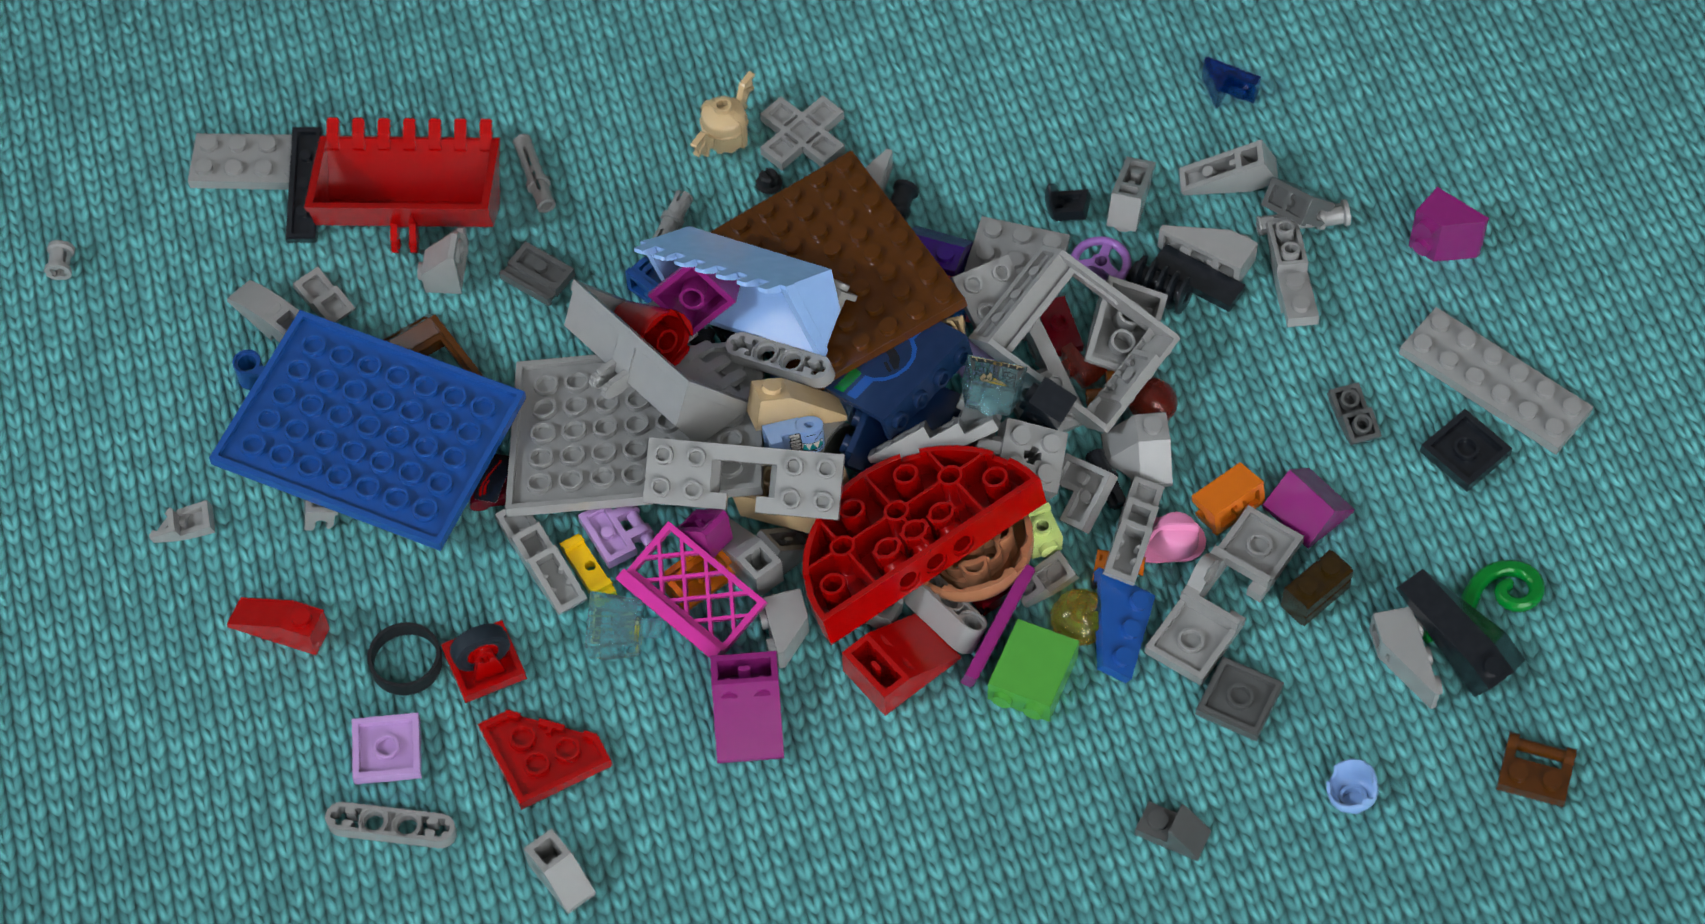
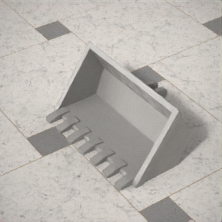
M573 279L571 286L573 292L564 326L605 362L604 365L591 374L588 382L595 389L602 388L600 390L601 396L611 400L629 387H633L691 441L705 442L743 413H747L750 386L742 389L740 392L734 388L747 379V373L742 369H737L724 377L718 374V372L730 365L731 361L724 354L711 359L707 363L702 360L703 357L715 349L710 341L705 340L690 348L684 359L674 366L614 313L615 308L620 303L629 300ZM654 301L647 303V305L658 306ZM697 332L696 334H694L693 337H692V336H689V341H688V342H690V341L693 340L695 337H697V336H698V332Z

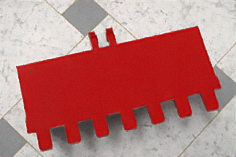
M329 117L327 118L326 136H320L304 209L310 213L315 225L390 226L392 253H399L401 249L400 227H409V249L411 253L419 252V226L494 227L500 207V137H493V125L490 118L480 120V137H467V120L465 118H456L454 120V137H442L440 118L429 119L428 137H416L415 118H405L403 120V136H391L390 118L385 117L378 119L377 136H365V119L363 117H355L352 119V136H340L339 118Z

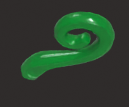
M1500 560L1490 563L1477 571L1467 583L1460 598L1477 609L1485 588L1492 582L1505 578L1495 586L1494 594L1496 601L1506 610L1525 612L1536 607L1542 600L1545 593V584L1540 572L1530 564L1518 560ZM1505 577H1515L1525 582L1529 589L1528 594L1523 597L1512 596L1509 592L1513 589L1514 581L1511 578ZM1424 630L1422 638L1424 642L1428 644L1432 642L1433 639L1428 634V632Z

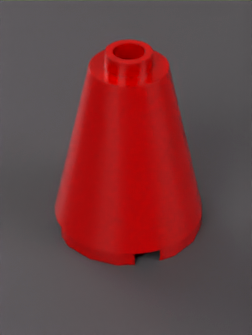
M624 301L615 308L614 313L674 366L678 365L688 354L690 346L687 344L689 336L693 337V328L690 320L683 313L673 309L632 301Z

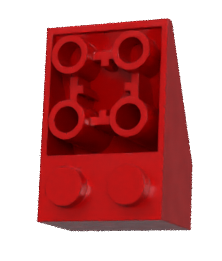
M916 613L867 633L842 652L843 672L885 716L961 659L956 650L948 645Z

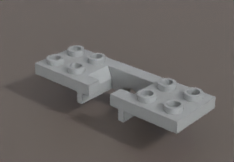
M1008 254L956 275L951 279L965 297L968 306L964 310L974 330L1018 276ZM1039 318L1023 338L1024 341H1027L1029 351L1036 361L1035 364L1040 368L1036 372L1044 378L1046 376L1078 397ZM1006 369L999 372L998 378L1000 379L998 380L1006 383L1009 387L1001 385L1000 391L1002 394L1009 396L1008 401L1019 420L1024 411L1019 406L1031 386L1022 379H1017V376L1016 381L1010 382L1015 380V375L1010 380H1008L1009 377H1004L1006 379L1001 380L1003 379V372H1010L1008 376H1013L1012 372ZM1078 397L1076 401H1077L1079 404L1082 405V403H1081V401H1080V399H1079V397ZM1067 414L1058 431L1068 432L1082 426V424Z
M649 437L643 503L727 510L728 494L719 493L722 462L749 463L772 466L769 497L756 496L755 513L839 521L845 463L844 454Z
M1248 505L1220 545H1215L1210 553L1204 554L1198 561L1187 585L1181 592L1180 600L1147 643L1144 653L1201 686L1243 628L1246 618L1231 610L1229 613L1204 597L1228 566L1253 580L1247 588L1246 595L1261 602L1302 545L1304 536Z

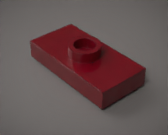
M1065 296L1055 298L1041 315L1040 320L1058 357L1083 351L1084 345Z

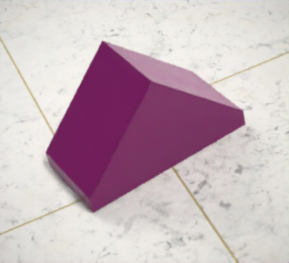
M695 509L677 527L713 558L733 539L728 514L723 509Z

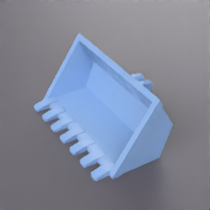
M691 226L640 241L641 245L634 247V252L647 255L661 281L665 280L680 267H695V271L699 273H716V278L737 280L740 288L736 303L709 323L710 325L734 333L746 332L826 357L828 352L827 345L840 312L831 269Z

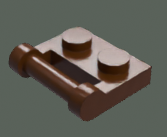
M1510 731L1496 789L1563 807L1567 797L1577 749L1566 747L1565 750L1520 738L1519 733ZM1516 750L1562 762L1561 769L1515 757Z

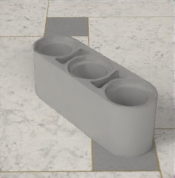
M939 574L929 580L930 583L941 588L944 585H948ZM924 584L904 597L906 605L954 650L962 654H971L975 651L987 628V621L970 603L942 599L939 594H935L930 587Z

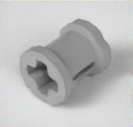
M63 240L49 242L47 245L49 260L44 267L46 276L54 280L69 279L72 276L70 261L71 257L75 254V247L73 244Z

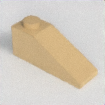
M785 378L751 381L747 413L756 431L762 430L763 425L805 416L818 417L823 423L847 421L848 416L839 398L828 392Z

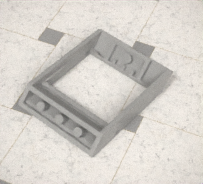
M1042 245L968 338L996 361L1025 367L1020 379L1030 386L1034 382L1040 385L1044 377L1012 354V352L1073 276L1146 330L1141 340L1088 407L1085 408L1075 401L1068 413L1086 428L1108 433L1181 338L1177 333L1066 251ZM1007 368L1017 376L1019 370Z

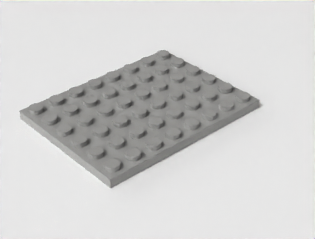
M726 342L712 343L715 349L703 357L702 360L707 363L722 354L730 358L725 347ZM765 353L761 355L759 360L765 361ZM596 354L516 362L514 388L525 391L526 400L511 426L505 511L508 517L651 505L650 503H643L649 437L691 440L633 387H629L611 400L601 396L600 390L602 388L595 389L588 383L591 374L605 364ZM731 358V364L718 372V374L724 377L737 369L745 371L747 379L734 387L739 392L750 386L751 381L765 379V372L736 364ZM743 413L705 441L764 447L762 430H755L748 413ZM722 462L719 493H727L728 498L763 495V466L749 463Z

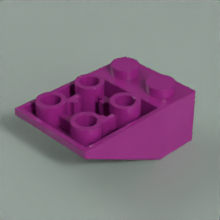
M777 651L710 656L717 764L784 759Z

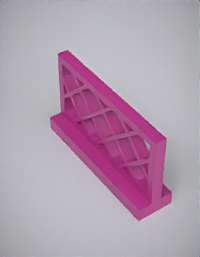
M669 521L627 570L623 569L615 578L709 658L713 655H726L725 653L768 604ZM672 532L680 540V552L663 554L662 542ZM685 544L688 545L692 549V551H685ZM657 549L658 554L652 555L653 552ZM700 555L704 559L705 572L687 574L686 557ZM681 557L682 574L664 576L663 559ZM658 560L659 577L645 578L637 572L646 561ZM709 564L718 571H710ZM724 575L728 579L729 592L711 594L710 577ZM705 578L706 595L688 596L687 579ZM682 580L683 597L668 598L665 595V582ZM659 582L660 590L656 588L652 583ZM734 584L742 591L734 592ZM749 596L756 602L748 613L736 614L735 597ZM730 598L731 615L713 617L712 599ZM707 600L708 617L692 618L689 611V602ZM676 603H684V610ZM743 619L738 625H736V620ZM731 620L732 633L722 643L714 636L713 622ZM708 623L709 631L706 628H704L701 624Z

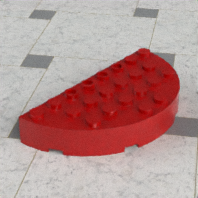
M940 445L920 448L919 453L902 458L900 454L874 464L848 481L842 487L839 521L816 519L809 532L803 554L802 572L806 593L817 623L831 645L1047 503L1041 479L1017 460L1012 458L1007 460L996 456L992 450L973 446Z

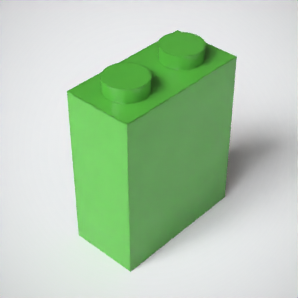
M1017 619L989 680L987 699L1001 708L1010 707L1019 710L1031 719H1043L1050 722L1078 658L1079 640Z

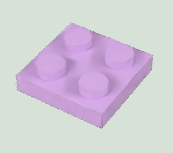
M419 712L352 719V776L355 785L422 778Z

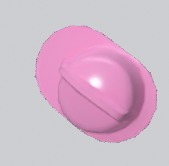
M1170 512L1162 517H1156L1144 557H1146V563L1156 564L1193 561L1200 557L1205 550L1206 537L1204 531L1192 517L1182 512Z

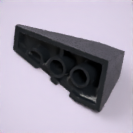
M1424 569L1396 587L1474 697L1492 689L1511 675L1525 661V658L1505 631Z

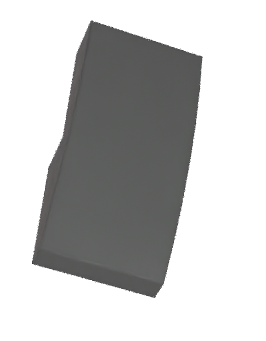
M1359 382L1328 391L1327 396L1333 412L1350 445L1381 438L1382 435L1372 407H1367Z

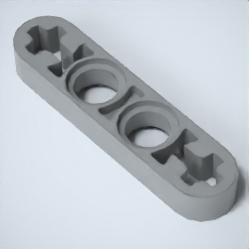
M738 332L731 335L725 344L730 358L736 364L810 387L824 388L830 385L835 378V370L830 360L819 354L746 332ZM768 351L775 352L769 360H759L763 353ZM793 359L801 360L797 367L792 369L785 368L789 361Z
M349 802L334 803L325 813V820L330 832L339 837L431 848H446L454 843L457 837V830L453 819L449 815L442 813ZM341 814H346L348 820H343L341 825H337L335 819H339ZM373 816H379L384 819L383 825L377 830H369L365 827L367 820ZM406 820H412L417 823L416 829L410 834H403L398 831L400 824ZM354 821H358V828H356ZM423 823H426L428 829H425V835L423 836V833H424V825H423ZM441 825H445L447 831L443 832L441 837H437L435 831L439 830Z

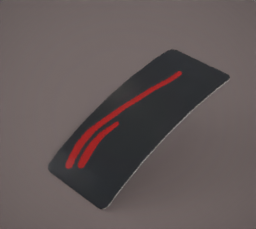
M494 455L476 488L475 500L494 503L498 501L501 489L508 475V455Z

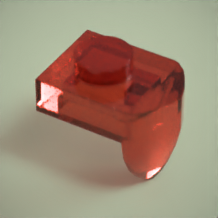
M1072 342L1061 348V363L1068 377H1073L1081 388L1085 389L1097 382L1107 371L1106 368L1085 362L1084 357Z

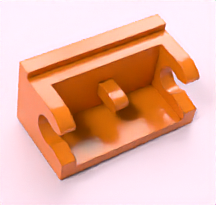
M1239 462L1191 496L1192 502L1200 508L1195 514L1217 536L1235 524L1248 505L1256 509L1265 502L1264 481Z
M721 550L714 559L736 576L729 566L732 564L731 560ZM700 555L686 557L687 574L705 572L704 559ZM681 560L665 570L664 576L682 574ZM709 564L710 571H718ZM724 575L710 577L711 594L728 583V579ZM705 578L687 579L688 596L706 595ZM682 580L665 582V593L670 598L683 597ZM702 601L689 602V610ZM676 603L684 610V603Z

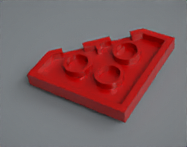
M506 710L478 723L479 730L521 810L613 766L611 758L597 733L586 730L579 732L568 729L564 724L541 718L538 721L523 717L521 713L512 710Z

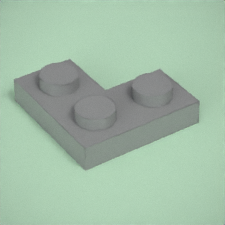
M1066 453L1059 486L1072 491L1073 494L1059 520L1089 534L1118 477L1109 471Z

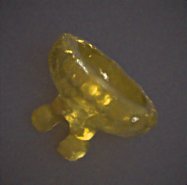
M1080 588L1072 589L1062 594L1053 604L1050 612L1053 631L1079 640V646L1095 643L1096 631L1099 630L1098 611H1095L1098 605V593Z

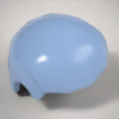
M1351 758L1337 763L1334 766L1333 775L1326 785L1331 805L1343 813H1362L1373 806L1379 793V784L1374 768L1366 761Z

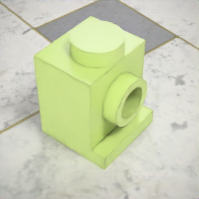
M1047 502L1028 514L1034 532L1032 560L1039 557L1046 558L1058 550H1062L1063 535L1051 512V506Z

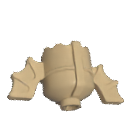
M748 71L738 85L736 98L719 96L706 100L701 105L699 121L702 131L699 132L690 144L694 148L693 155L700 157L702 154L709 157L711 148L718 154H723L725 152L733 153L737 149H744L747 146V126L749 121L745 109L748 107V96L754 90L752 80L755 73Z

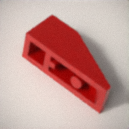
M240 597L227 622L228 628L315 656L330 629L323 609L294 600Z

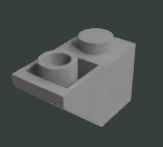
M800 588L762 597L768 604L758 614L762 630L768 629L770 638L766 639L767 650L777 651L779 669L787 666L809 633L808 614Z
M552 828L524 848L528 866L567 914H570L596 895L595 890L575 857Z

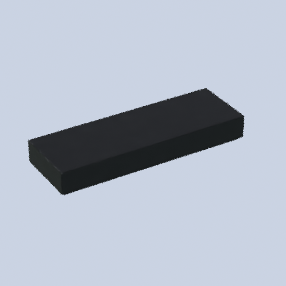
M1165 244L1154 259L1159 261L1158 271H1161L1166 265L1170 267L1168 274L1170 277L1177 270L1180 271V282L1187 276H1190V287L1193 288V294L1227 312H1230L1245 291V284L1168 244Z

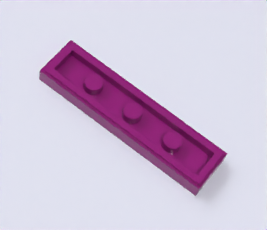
M1026 564L1023 571L1016 578L960 683L970 688L978 680L1035 573L1034 567Z

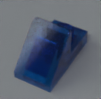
M1207 56L1204 59L1202 80L1216 109L1220 106L1226 93L1237 99L1254 104L1259 94L1260 76Z

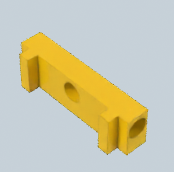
M578 533L559 543L562 553L598 607L617 597V592L611 579L602 570L585 544L582 535ZM589 567H595L593 570H587Z

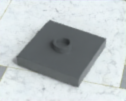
M1223 656L1196 708L1195 715L1257 741L1279 698L1284 682Z

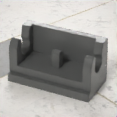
M1272 177L1261 205L1301 226L1309 224L1321 227L1324 225V222L1317 219L1318 212L1320 210L1325 212L1332 211L1335 203L1295 183Z

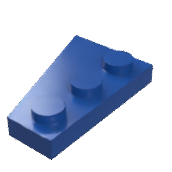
M1099 567L1094 571V583H1097L1098 597L1095 599V611H1098L1099 630L1096 631L1097 670L1123 683H1127L1132 679L1156 595L1136 585L1132 586L1103 575L1104 569Z

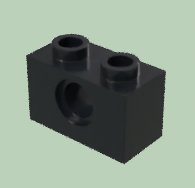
M1045 376L1040 385L1034 382L1019 406L1024 410L1019 420L1058 430L1078 397Z

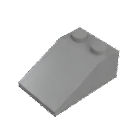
M1110 275L1108 276L1106 282L1161 322L1168 297L1167 294ZM1098 296L1084 361L1116 372L1141 340L1146 330Z

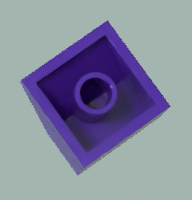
M919 226L912 228L948 276L954 277L963 273L974 241Z

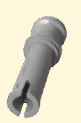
M1343 199L1340 203L1335 204L1332 211L1325 212L1320 210L1318 212L1317 219L1324 222L1323 226L1316 227L1306 224V226L1299 225L1300 229L1315 227L1321 231L1325 230L1327 226L1343 224L1345 227L1350 226L1351 213L1347 199ZM1280 214L1257 216L1256 228L1258 235H1267V221L1286 220L1288 218Z

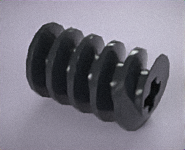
M1143 255L1131 267L1125 281L1167 294L1165 308L1169 310L1174 307L1175 313L1181 314L1187 307L1193 293V288L1190 287L1191 277L1187 276L1180 282V271L1177 270L1170 277L1168 276L1170 269L1168 265L1161 271H1158L1159 261L1154 260L1148 266V255Z

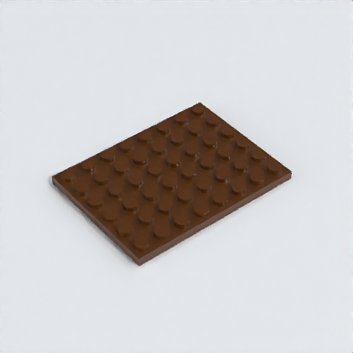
M852 150L710 231L717 235L832 270L834 279L850 286L848 291L858 297L855 302L846 299L827 345L828 352L826 357L830 360L835 370L834 380L968 306L965 297ZM793 359L787 363L785 368H795L800 364L801 360Z

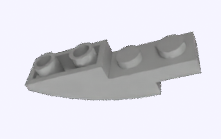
M1290 219L1267 221L1268 244L1280 311L1284 313L1287 327L1317 325L1319 313L1308 274V258L1299 224Z
M248 280L227 298V302L271 341L275 338L279 343L299 312L297 308L285 299L251 280Z

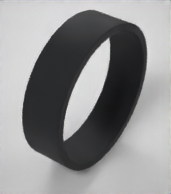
M412 622L396 623L380 631L372 640L367 655L368 665L374 681L383 690L395 695H412L425 690L437 679L443 663L442 653L435 635L428 628ZM402 635H417L430 641L436 648V658L431 669L421 678L408 683H394L385 680L375 671V657L380 648L389 640Z

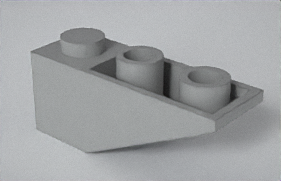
M729 518L733 539L722 550L731 560L732 564L729 566L738 578L762 597L784 581L782 561L760 538Z
M1410 607L1373 613L1369 631L1378 658L1430 709L1436 708L1439 695L1443 693L1442 682L1438 675L1434 676L1431 667L1433 665V656L1430 647L1424 646L1421 622L1418 618H1415Z

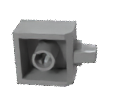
M1006 418L1000 424L997 436L993 435L991 440L981 438L973 442V447L992 450L996 456L1007 460L1009 458L1017 460L1033 471L1041 479L1046 502L1058 494L1068 433Z

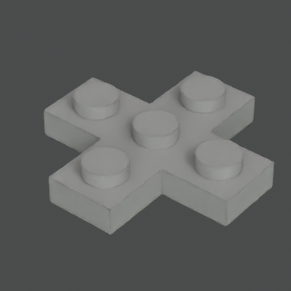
M823 95L803 112L784 98L779 97L760 113L761 122L777 133L760 147L761 155L781 171L801 154H805L820 167L825 166L845 153V145L829 133L832 128L844 119V111Z

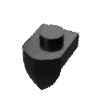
M1050 183L1047 185L1045 205L1052 220L1086 219L1091 201L1088 189L1059 191L1055 184Z

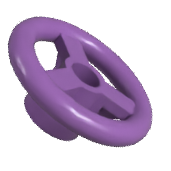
M1104 236L1083 240L1074 248L1071 254L1072 257L1105 281L1109 275L1124 280L1132 265L1131 256L1127 248L1119 241ZM1102 245L1099 254L1094 255L1093 258L1079 260L1081 254L1086 249ZM1112 248L1122 258V268L1120 271H1117L1110 263L1109 254Z

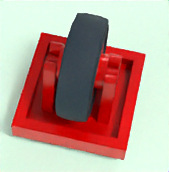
M502 620L493 624L475 626L463 632L457 638L441 644L442 651L465 703L527 679L525 670Z

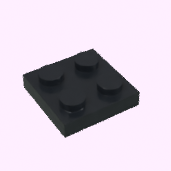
M1464 409L1421 445L1420 452L1468 492L1511 455L1513 448L1469 411Z

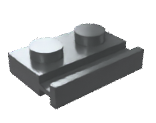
M526 241L507 262L508 266L499 272L501 280L547 306L552 304L553 298L555 296L558 297L576 275L574 268Z

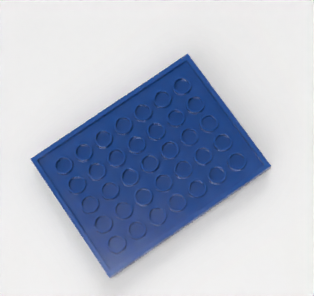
M299 310L209 459L212 465L441 551L526 400L525 391Z

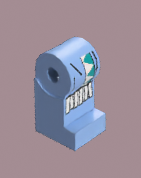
M815 416L797 417L762 426L763 444L767 448L820 452L825 446L823 421Z

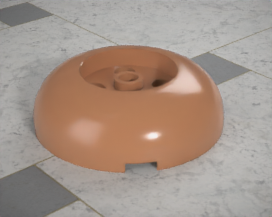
M1029 515L939 573L948 583L947 586L944 585L941 588L930 583V581H927L924 585L930 587L942 599L953 602H978L1004 592L1014 584L1016 578L1023 571L1026 564H1029L1032 557L1034 532Z

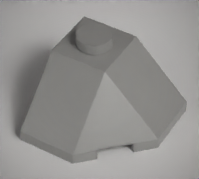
M465 226L457 227L425 250L423 262H419L417 268L418 280L423 281L425 293L462 294L469 249Z
M1166 412L1133 415L1111 428L1108 433L1101 434L1102 447L1112 470L1116 471L1118 469L1131 478L1130 482H1132L1134 476H1138L1164 487L1173 485L1171 439Z

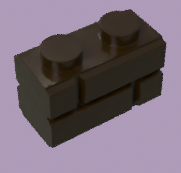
M1329 550L1320 557L1319 561L1313 563L1284 588L1281 606L1298 623L1305 626L1350 588L1354 570L1334 551Z

